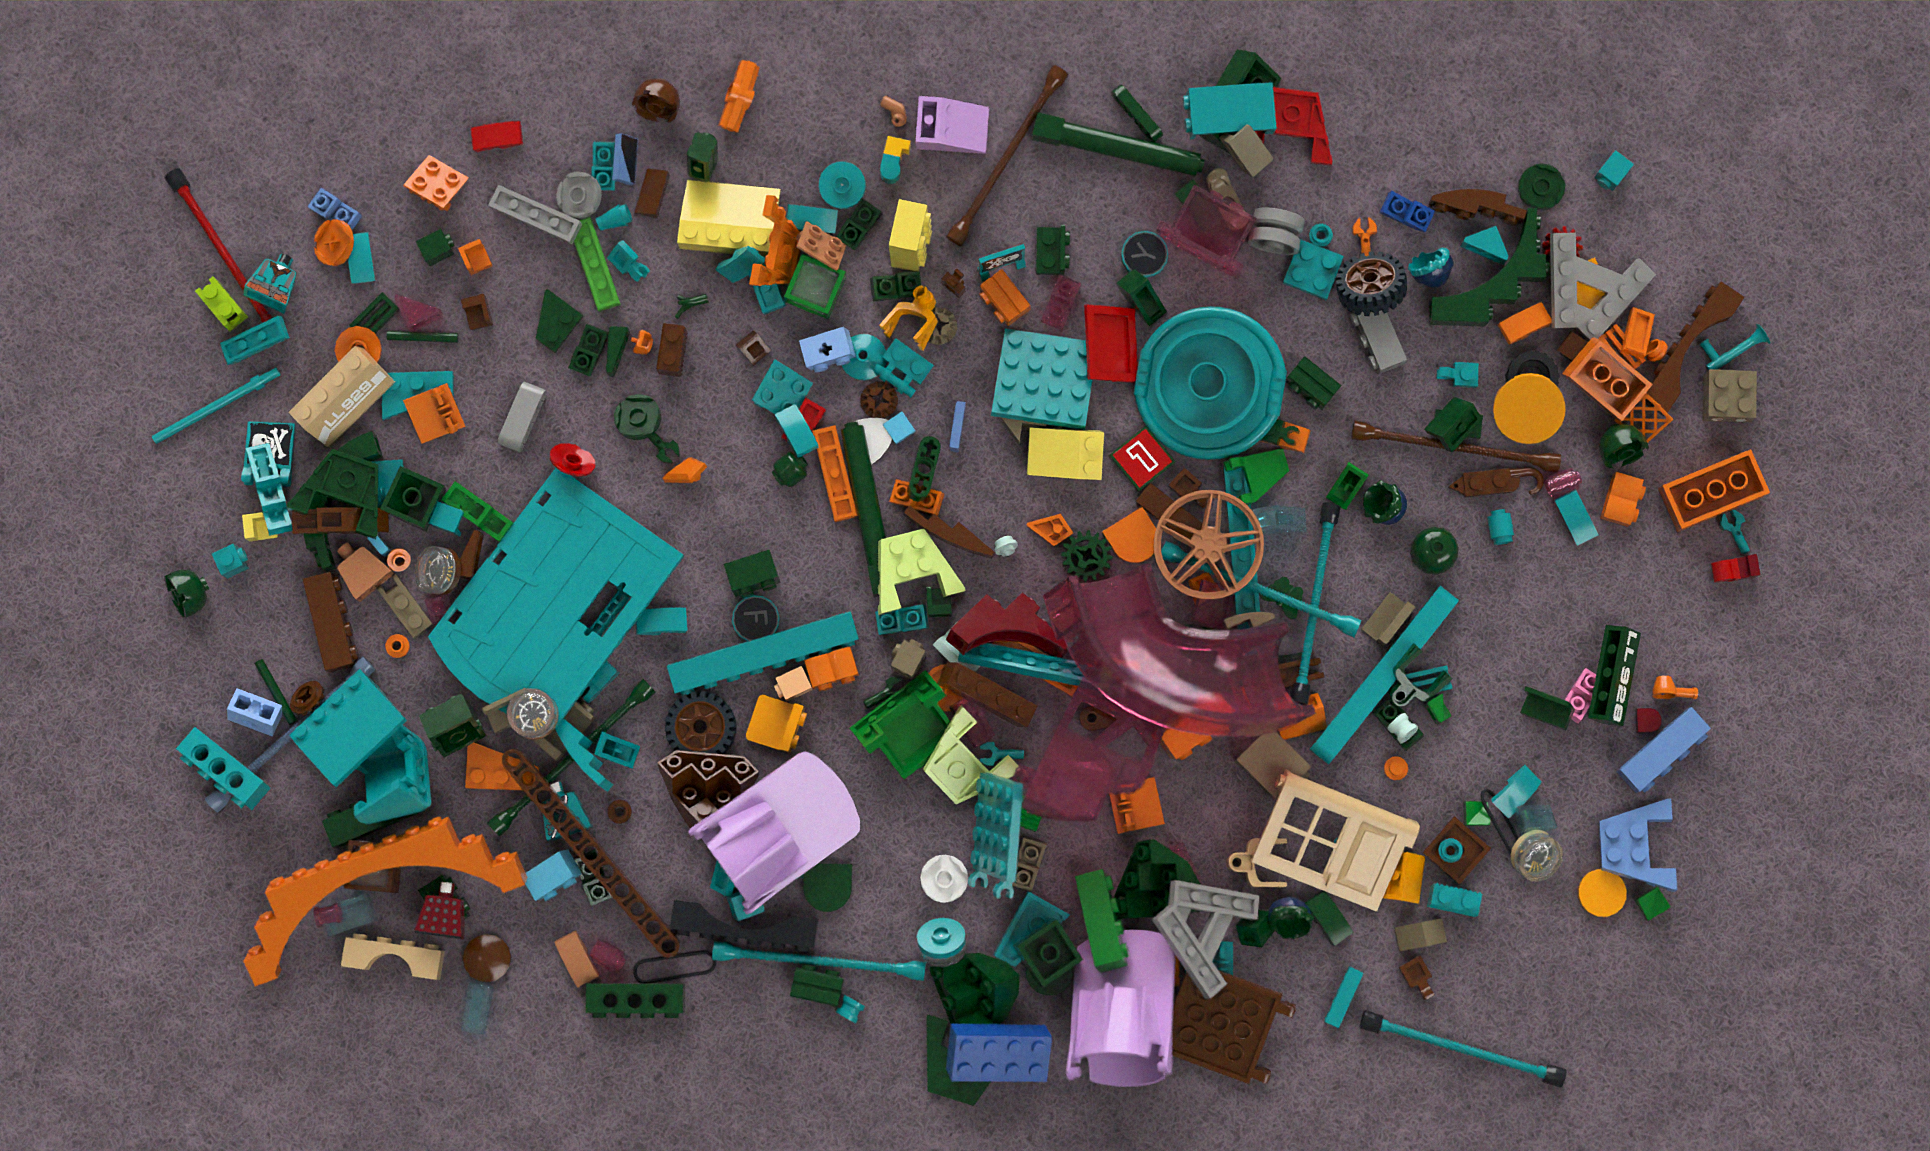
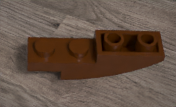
M1460 189L1433 195L1428 204L1436 212L1446 213L1448 211L1456 214L1455 216L1462 220L1473 219L1477 211H1479L1483 217L1494 218L1495 216L1502 218L1503 222L1509 225L1521 224L1527 211L1505 204L1507 194L1482 189Z
M316 508L309 509L307 516L292 511V535L358 534L355 533L363 509ZM378 508L377 533H389L388 513Z

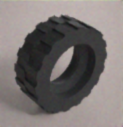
M1537 350L1526 351L1523 354H1519L1509 364L1505 373V383L1515 376L1521 375L1526 367L1534 366L1542 371L1543 376L1549 378L1558 386V379L1560 378L1559 368L1555 365L1552 357L1547 356L1548 354L1540 353Z

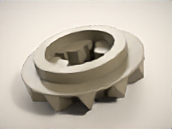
M935 307L932 309V312L936 317L938 316L941 323L946 325L942 327L941 335H939L935 328L928 342L941 345L953 339L957 332V321L954 314L946 308ZM923 318L920 321V329L927 322Z

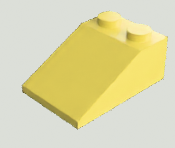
M1029 427L1027 475L1102 480L1104 432L1100 430Z

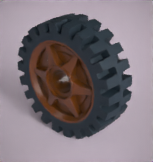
M1374 251L1369 252V256L1361 253L1358 259L1353 256L1350 258L1351 263L1346 261L1343 263L1344 267L1339 268L1336 275L1339 300L1344 308L1347 307V310L1351 313L1355 311L1356 315H1361L1363 312L1364 316H1370V312H1373L1374 316H1377L1381 310L1385 314L1389 312L1388 307L1393 310L1397 307V303L1401 304L1403 297L1405 298L1407 294V278L1404 266L1401 262L1399 263V259L1393 258L1391 254H1387L1384 257V252H1378L1377 255L1374 254Z
M702 691L692 692L682 696L668 711L669 713L665 720V732L667 740L674 751L725 754L734 742L737 729L734 713L730 706L715 694ZM704 721L707 723L706 731L701 734L696 733L694 729L696 723Z

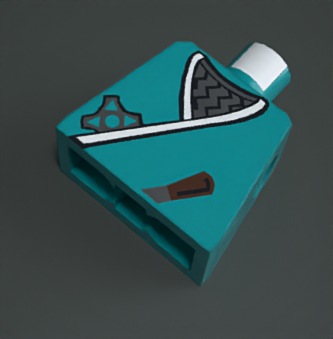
M561 782L551 784L587 829L593 828L575 792L565 794ZM551 799L543 801L542 803H549ZM557 809L554 812V818L559 822H564L567 814L563 809ZM543 814L547 841L551 842L563 838ZM576 827L572 828L569 835L581 832V830Z

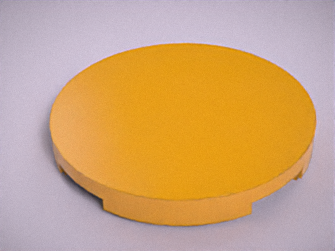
M1533 373L1517 375L1506 382L1498 390L1493 404L1494 419L1500 431L1509 439L1524 444L1539 443L1553 436L1562 425L1566 410L1564 396L1560 389L1549 378Z

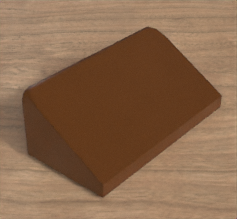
M647 168L635 209L636 214L658 219L670 176L669 171Z

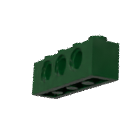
M586 984V1013H592V1018H606V1013H616V1018H631V1013H640V1018H655V1013H664V1018H679V1013H685V984ZM609 994H614L618 999L617 1005L613 1008H609L605 1003V999ZM633 994L640 995L642 1003L638 1008H633L630 1005L629 1000ZM658 994H662L666 998V1004L662 1008H657L654 1005V998Z

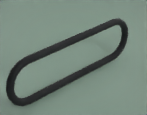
M1484 789L1480 796L1481 802L1511 856L1512 850L1484 799L1485 793H1489L1492 797L1495 794L1489 789ZM1502 813L1505 821L1507 822L1510 830L1512 831L1517 841L1519 837L1516 831L1514 830L1510 820Z
M702 950L676 954L668 958L663 956L643 959L635 964L633 975L640 983H653L705 975L715 969L717 960H713L712 967L706 971L642 980L637 975V968L640 964L700 954H708L712 958L713 953Z

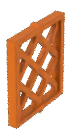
M1646 392L1639 400H1642V407L1634 406L1630 411V417H1625L1623 421H1630L1632 426H1634V421H1642V429L1639 430L1644 437L1645 433H1653L1646 439L1648 443L1673 421V418ZM1646 399H1648L1654 405V407H1646ZM1634 410H1642V418H1634ZM1646 410L1654 411V418H1646ZM1657 411H1661L1666 416V419H1657ZM1618 419L1614 420L1617 424H1623L1622 421ZM1654 422V430L1645 429V423ZM1657 422H1665L1657 429Z

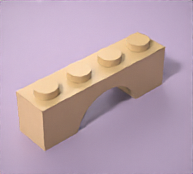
M354 933L353 938H345L341 962L343 967L369 970L378 958L387 954H395L402 957L408 963L412 976L435 980L441 979L445 951L439 950V945L425 943L424 948L415 947V942L401 940L400 945L391 944L392 939L377 937V941L367 940L368 935Z

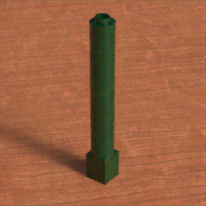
M1039 112L1032 134L1033 141L1054 146L1065 145L1191 176H1196L1197 172L1202 173L1205 159L1201 158V153L1066 122L1065 118Z
M850 422L844 425L845 428L841 429V435L874 597H878V585H880L878 541L885 539L886 535L864 426L859 425L858 422Z

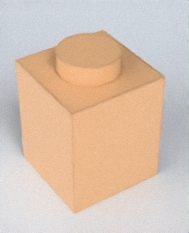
M802 666L777 677L778 684L774 685L779 698L784 697L787 702L813 690Z

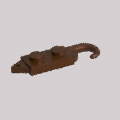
M1533 467L1505 468L1462 473V477L1448 488L1463 494L1465 497L1512 493L1519 487L1520 477L1533 476L1537 480V485L1529 491V494L1532 495L1542 489L1544 479L1541 472Z

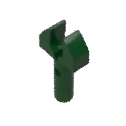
M656 433L648 437L659 449V454L656 457L662 463H673L666 456L665 448L673 450L680 457L679 446L674 440L664 442Z
M891 677L885 680L887 683L885 689L863 701L864 706L870 708L896 693L894 691L890 692L893 686L902 682L903 679Z

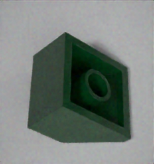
M400 466L380 510L427 532L436 504L441 502L446 488L443 484Z

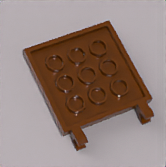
M1220 970L1218 971L1227 984L1211 999H1205L1186 971L1173 1006L1172 1056L1247 1084L1250 1083L1251 1078L1268 1084L1271 1070L1264 1067H1256L1276 1012L1293 1018L1296 1004L1281 1001L1282 993Z

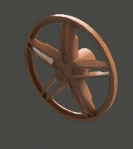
M1201 490L1182 496L1163 513L1154 535V555L1158 568L1164 578L1181 593L1197 599L1215 600L1235 594L1252 580L1259 569L1263 557L1264 538L1256 515L1242 500L1222 491ZM1208 498L1201 530L1169 519L1184 504L1196 499ZM1212 498L1218 499L1215 527L1207 526ZM1222 500L1238 507L1248 517L1254 530L1222 534L1220 532ZM1166 523L1193 533L1191 540L1165 527ZM1163 531L1191 547V551L1179 563L1172 574L1168 571L1161 553ZM1256 535V539L1227 544L1226 538ZM1257 544L1255 559L1250 570L1237 583L1224 553ZM1194 556L1198 561L1181 578L1176 580L1174 578L1176 574ZM1220 560L1232 581L1233 586L1230 588L1215 565ZM1204 563H1208L1225 590L1200 592L1192 590L1181 583Z

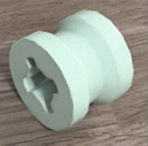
M1406 713L1399 715L1387 728L1390 733L1396 734L1397 740L1400 743L1407 741L1418 730V726L1408 720L1409 717Z

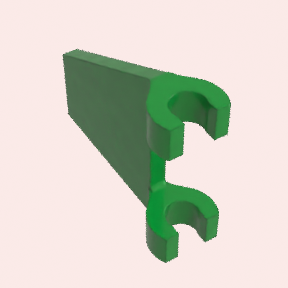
M1283 448L1244 457H1235L1223 462L1226 472L1243 468L1250 493L1240 495L1237 498L1246 505L1255 503L1290 471Z

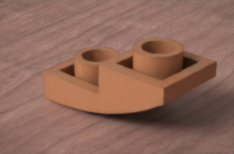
M576 930L555 941L557 950L577 988L599 977V972L587 954L588 950Z

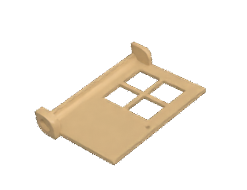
M1285 769L1283 775L1280 774L1276 780L1275 787L1278 788L1279 796L1251 862L1377 912L1405 846L1412 848L1420 828L1419 823L1295 775ZM1294 797L1318 806L1307 832L1284 823ZM1323 808L1347 817L1336 843L1312 834ZM1281 827L1305 837L1294 863L1271 854ZM1310 839L1333 848L1322 874L1299 865Z

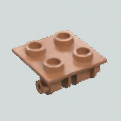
M806 221L802 232L800 231L796 238L798 240L796 247L837 271L846 244L839 238L832 237L822 231L817 225H812Z

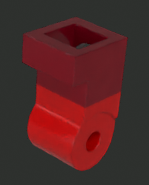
M1757 554L1711 563L1714 583L1751 579L1761 575Z

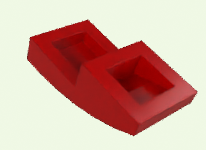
M520 121L493 123L471 128L473 151L476 152L523 145Z

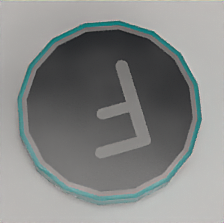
M755 595L740 601L734 609L732 617L734 630L746 641L774 634L779 627L780 621L778 609L773 602L763 596Z

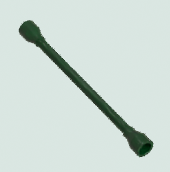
M642 679L634 686L625 704L623 703L616 712H613L614 714H611L587 738L592 742H596L600 738L601 733L607 732V729L609 730L625 713L651 698L656 693L654 689ZM568 754L544 778L550 784L575 760ZM525 794L514 806L496 814L487 824L498 836H501L509 829L512 821L518 816L523 807L525 808V805H528L527 803H530L532 800Z

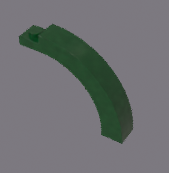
M372 431L350 440L338 449V451L367 461H374L383 457L377 435ZM316 493L310 509L330 508L333 499ZM304 534L306 549L311 552L317 550L315 560L318 567H322L326 571L336 569L328 534Z

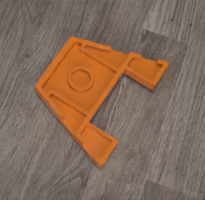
M766 195L762 215L774 222L773 231L769 235L770 247L765 257V266L753 264L749 285L762 286L790 283L799 262L801 250L796 247L798 243L796 238L800 232L792 220H787L785 217L786 211L783 207L778 206L776 203L778 198L775 195Z

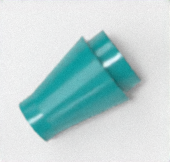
M618 204L596 218L597 225L601 231L628 226V223L633 221L626 204Z

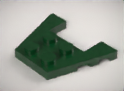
M332 449L314 470L306 483L301 486L296 495L287 503L286 509L307 516L313 498L317 493L363 509L355 533L376 539L378 464Z
M927 1015V1091L974 1106L992 1081H951L946 1070L948 1047L941 1045L948 1021Z

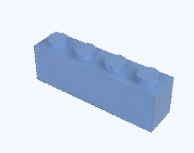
M1692 707L1687 708L1616 772L1635 793L1641 790L1645 793L1655 784L1653 780L1659 774L1663 777L1673 768L1670 764L1676 759L1679 761L1683 760L1690 753L1688 748L1694 743L1697 746L1708 737L1706 732L1711 728Z

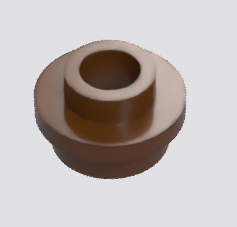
M615 800L608 807V816L614 823H625L631 817V806L624 800ZM619 807L624 809L622 816L616 815V809Z

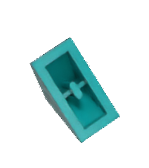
M1497 226L1465 237L1460 246L1501 265H1504L1509 257Z
M602 732L594 755L633 769L640 746Z

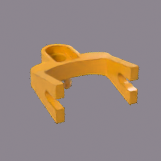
M921 285L914 289L913 295L915 299L912 303H898L879 326L884 330L885 336L890 338L902 315L911 314L925 319L927 322L913 337L914 341L918 343V348L924 351L938 320L932 312L936 300L927 287Z

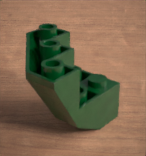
M1155 839L1136 842L1114 895L1120 910L1116 912L1117 919L1156 917L1169 905L1171 881L1177 880L1201 885L1189 862ZM1191 909V911H1190L1189 914L1198 913V912H1203V911H1198V910H1192V909Z
M957 953L952 957L944 959L931 958L929 971L950 1024H1001L1007 1018L1019 995L1020 974L1006 961L982 953Z

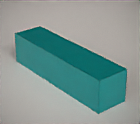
M1348 967L1325 1017V1023L1336 1028L1340 1027L1364 974L1363 972Z

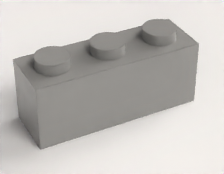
M1381 310L1377 316H1374L1373 312H1370V316H1364L1363 312L1361 315H1356L1355 311L1349 314L1353 326H1358L1361 333L1359 341L1362 347L1368 349L1370 354L1368 362L1372 370L1376 369L1377 373L1381 374L1405 364L1407 358L1387 313L1384 314Z

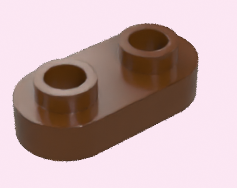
M1119 702L1086 707L1080 714V724L1088 731L1120 726L1127 718V710ZM1118 710L1120 716L1118 718H1113L1111 716V711ZM1094 714L1096 721L1093 723L1089 722L1087 716Z

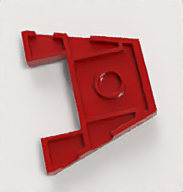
M1273 87L1277 126L1273 134L1313 139L1310 163L1331 166L1333 160L1330 154L1328 136L1326 135L1319 93ZM1255 131L1264 144V131Z

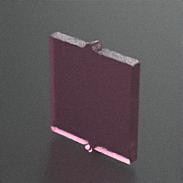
M1201 580L1199 588L1200 592L1225 590L1221 583L1215 584L1206 580ZM1234 594L1215 600L1197 599L1192 620L1205 624L1207 628L1215 627L1225 630L1222 621L1230 617Z

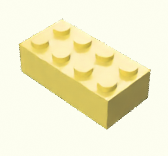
M899 199L889 241L891 267L916 272L919 271L920 266H925L927 258L926 244H930L932 235L931 213H928L927 205Z

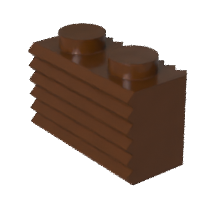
M663 323L656 367L659 374L676 377L682 375V362H684V349L686 348V335L688 334L685 326Z

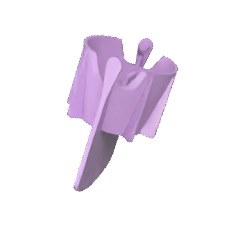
M805 751L798 753L727 805L694 825L688 833L691 836L694 835L697 840L702 838L713 856L731 878L735 887L745 898L742 902V905L745 907L744 912L750 914L785 886L854 838L860 831V819L844 783L816 755Z
M1124 930L1125 934L1121 935L1122 942L1126 943L1129 949L1130 957L1126 958L1128 966L1099 973L1094 965L1089 939L1078 946L1077 951L1083 958V961L1075 965L1071 1036L1067 1061L1068 1080H1074L1075 1077L1081 1076L1080 1067H1075V1063H1081V1058L1083 1057L1088 1058L1091 1082L1120 1087L1143 1086L1166 1078L1165 1073L1171 1074L1175 953L1161 933L1146 930Z

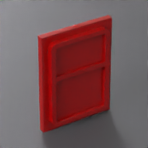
M1084 305L1088 380L1135 383L1138 369L1135 308Z

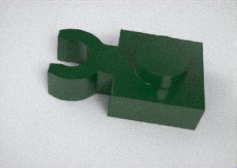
M1277 419L1270 431L1260 441L1279 445L1280 439H1283L1288 445L1295 446L1296 441L1289 439V434L1293 432L1299 434L1300 430L1295 426L1284 428L1285 422Z

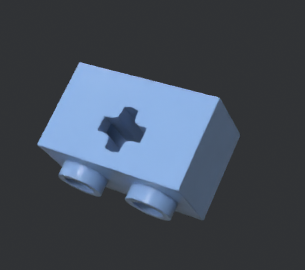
M845 327L799 340L806 368L811 371L814 370V372L825 371L829 365L835 363L838 366L847 364L851 358L856 357L849 330ZM829 346L830 348H832V350L829 351V355L827 356L826 354H824V352H827V347Z
M238 688L227 708V720L269 736H273L282 717V705Z

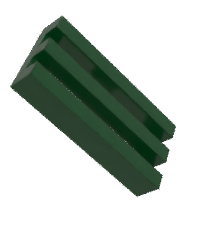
M382 292L349 326H358L384 300L386 303L362 326L369 328L391 306L392 308L370 329L376 334L400 308Z

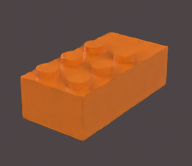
M1751 449L1662 485L1658 489L1677 532L1763 498L1770 493Z

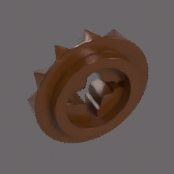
M875 381L867 385L863 390L860 403L863 411L872 418H887L896 410L898 396L894 387L886 382ZM881 391H883V399L888 403H880L877 409H875V400L871 397H878Z
M317 681L304 683L294 692L291 698V710L295 714H302L303 716L307 715L308 712H314V708L320 706L319 702L324 699L323 693L325 689Z

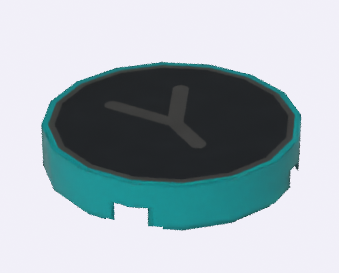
M1148 231L1136 232L1128 237L1124 243L1121 257L1128 272L1135 269L1144 277L1150 278L1159 274L1166 266L1168 249L1166 243L1157 234Z

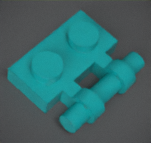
M895 338L882 356V359L889 363L888 366L884 368L877 363L872 371L877 373L882 381H888L897 388L896 391L901 394L905 393L911 398L916 390L909 386L910 382L913 380L920 385L934 365ZM894 368L906 375L903 381L891 373Z

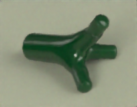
M702 294L695 297L679 295L677 297L679 300L677 304L683 306L678 310L675 318L678 319L682 313L694 306L708 303L707 295Z

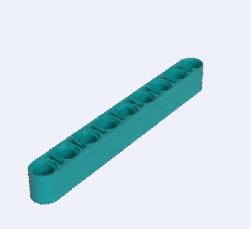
M1441 585L1438 587L1433 596L1430 597L1404 632L1390 647L1389 651L1386 652L1345 706L1339 711L1331 724L1328 725L1327 729L1316 740V743L1312 745L1309 749L1328 765L1397 680L1393 674V668L1413 643L1420 649L1424 646L1459 600Z

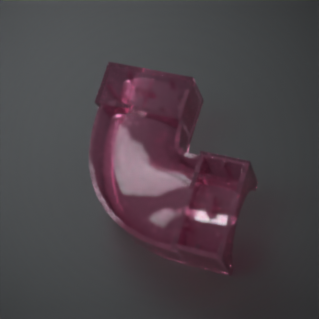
M1150 563L1142 564L1124 574L1091 583H1080L1077 575L1069 576L1043 595L1056 640H1065L1069 653L1079 670L1108 699L1140 718L1188 733L1211 736L1246 735V738L1287 730L1316 714L1313 704L1303 706L1295 702L1287 693L1281 680L1278 653L1283 637L1290 631L1287 622L1230 631L1200 630L1183 626L1167 615Z

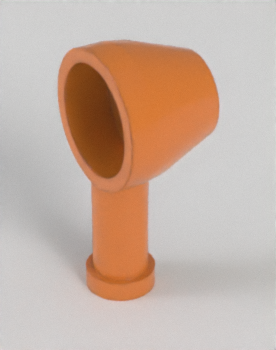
M1658 676L1653 686L1652 696L1655 699H1672L1675 697L1697 699L1698 689L1695 687L1676 688L1671 676Z

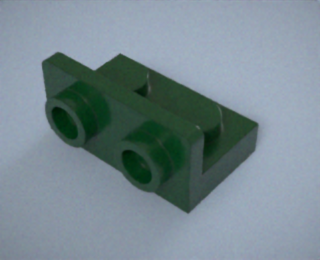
M1065 225L1060 227H1037L1036 275H1064L1065 268H1069L1070 254H1065V245L1070 246V231H1065Z

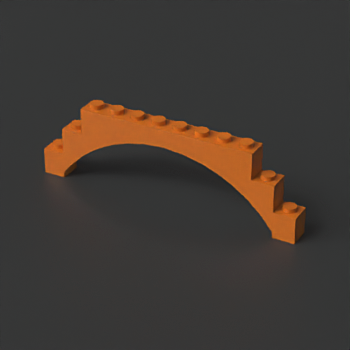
M436 817L428 821V825L419 828L418 825L412 826L405 830L404 834L396 836V834L389 835L382 839L383 842L374 845L371 842L359 848V851L351 853V851L344 852L333 861H320L312 869L306 870V868H302L293 872L292 876L288 878H275L269 882L265 891L273 912L268 911L261 914L254 926L262 945H257L248 950L244 964L255 987L277 979L281 972L279 963L284 947L302 918L326 895L360 876L402 866L444 867L482 878L500 887L502 893L524 886L527 881V875L517 852L511 854L509 852L501 853L494 860L483 834L475 836V834L466 836L460 842L450 818L441 819V817Z

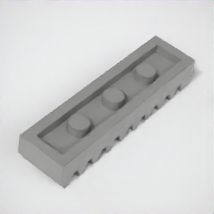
M498 185L488 204L495 212H500L504 216L540 230L544 234H549L553 238L556 237L560 241H565L569 245L573 244L582 226L579 220Z

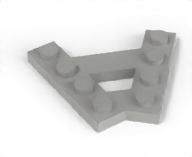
M1550 233L1552 328H1575L1588 342L1592 337L1598 339L1656 274L1641 259H1636L1623 274H1619L1577 257L1576 233ZM1577 282L1602 291L1605 294L1591 309L1577 304Z
M1177 880L1171 881L1169 905L1152 921L1205 999H1211L1227 984L1212 960L1232 918L1257 920L1259 895ZM1191 909L1210 913L1198 940L1185 922Z

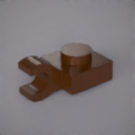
M957 268L954 270L953 275L947 272L941 278L942 284L958 298L965 293V282L962 280L964 274Z
M1184 468L1169 484V488L1182 497L1189 493L1200 491L1199 488L1202 482ZM1200 498L1194 501L1204 509L1208 498Z
M1421 956L1398 967L1410 989L1417 986L1424 1001L1434 996L1432 989L1426 981L1432 975Z

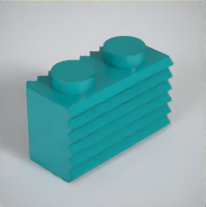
M1434 883L1430 888L1427 907L1476 917L1479 914L1482 893Z

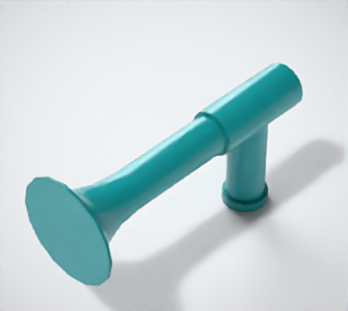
M1756 324L1755 332L1748 339L1720 356L1710 344L1709 339H1706L1699 345L1711 359L1706 368L1708 370H1718L1750 347L1762 342L1771 344L1763 328Z

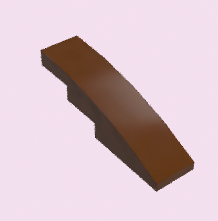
M911 506L904 512V516L918 527L925 529L927 533L949 545L990 559L995 555L992 549L960 522L951 528L935 514L927 520Z

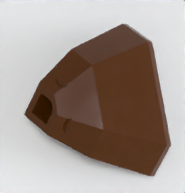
M676 750L657 762L672 802L690 829L751 788L759 776V771L745 756Z

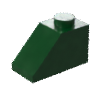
M1133 269L1116 283L1125 299L1135 308V311L1148 326L1167 313L1149 280L1137 270Z

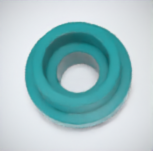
M1322 223L1314 225L1309 232L1311 243L1319 247L1327 246L1333 237L1331 228ZM1318 232H1323L1325 238L1318 239L1316 234Z
M1449 838L1440 843L1438 853L1442 860L1453 863L1461 858L1463 848L1459 841ZM1448 846H1452L1454 848L1453 855H1448L1446 853V848Z

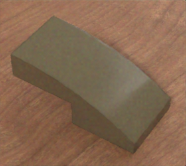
M1250 612L1224 619L1222 624L1225 631L1248 622L1251 630L1273 621L1275 616L1274 613Z

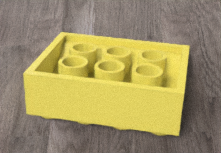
M687 180L677 243L679 248L734 254L735 250L749 246L758 250L761 256L766 257L770 247L769 235L773 231L774 222L762 216L766 195H775L778 198L776 203L779 206L780 189Z

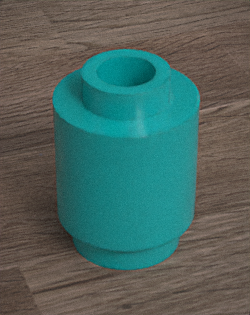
M1505 509L1491 511V516L1487 517L1490 538L1494 541V545L1512 543L1514 530L1511 513H1506Z

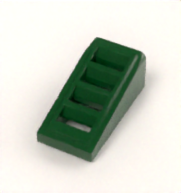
M609 327L606 373L609 377H614L630 335L628 327Z

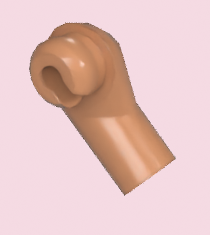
M884 96L880 106L891 112V121L894 126H903L907 120L904 105Z

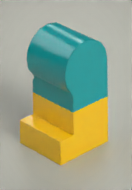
M892 136L887 137L880 166L881 178L885 183L893 184L900 179L902 154L909 155L911 141Z

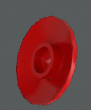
M569 443L558 444L550 451L552 464L559 471L577 477L587 476L596 467L592 454L584 451L577 445Z

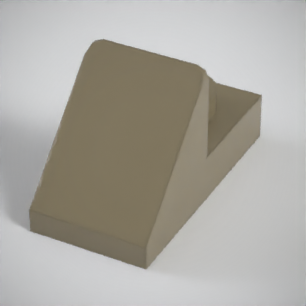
M999 417L1018 445L1020 444L1022 427H1026L1028 432L1029 427L1046 428V424Z

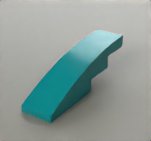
M265 443L247 447L246 453L269 536L292 531V523L286 509V500L270 444Z
M563 719L555 730L568 753L596 784L608 792L614 784L598 772L603 763L587 750L593 742L567 720Z

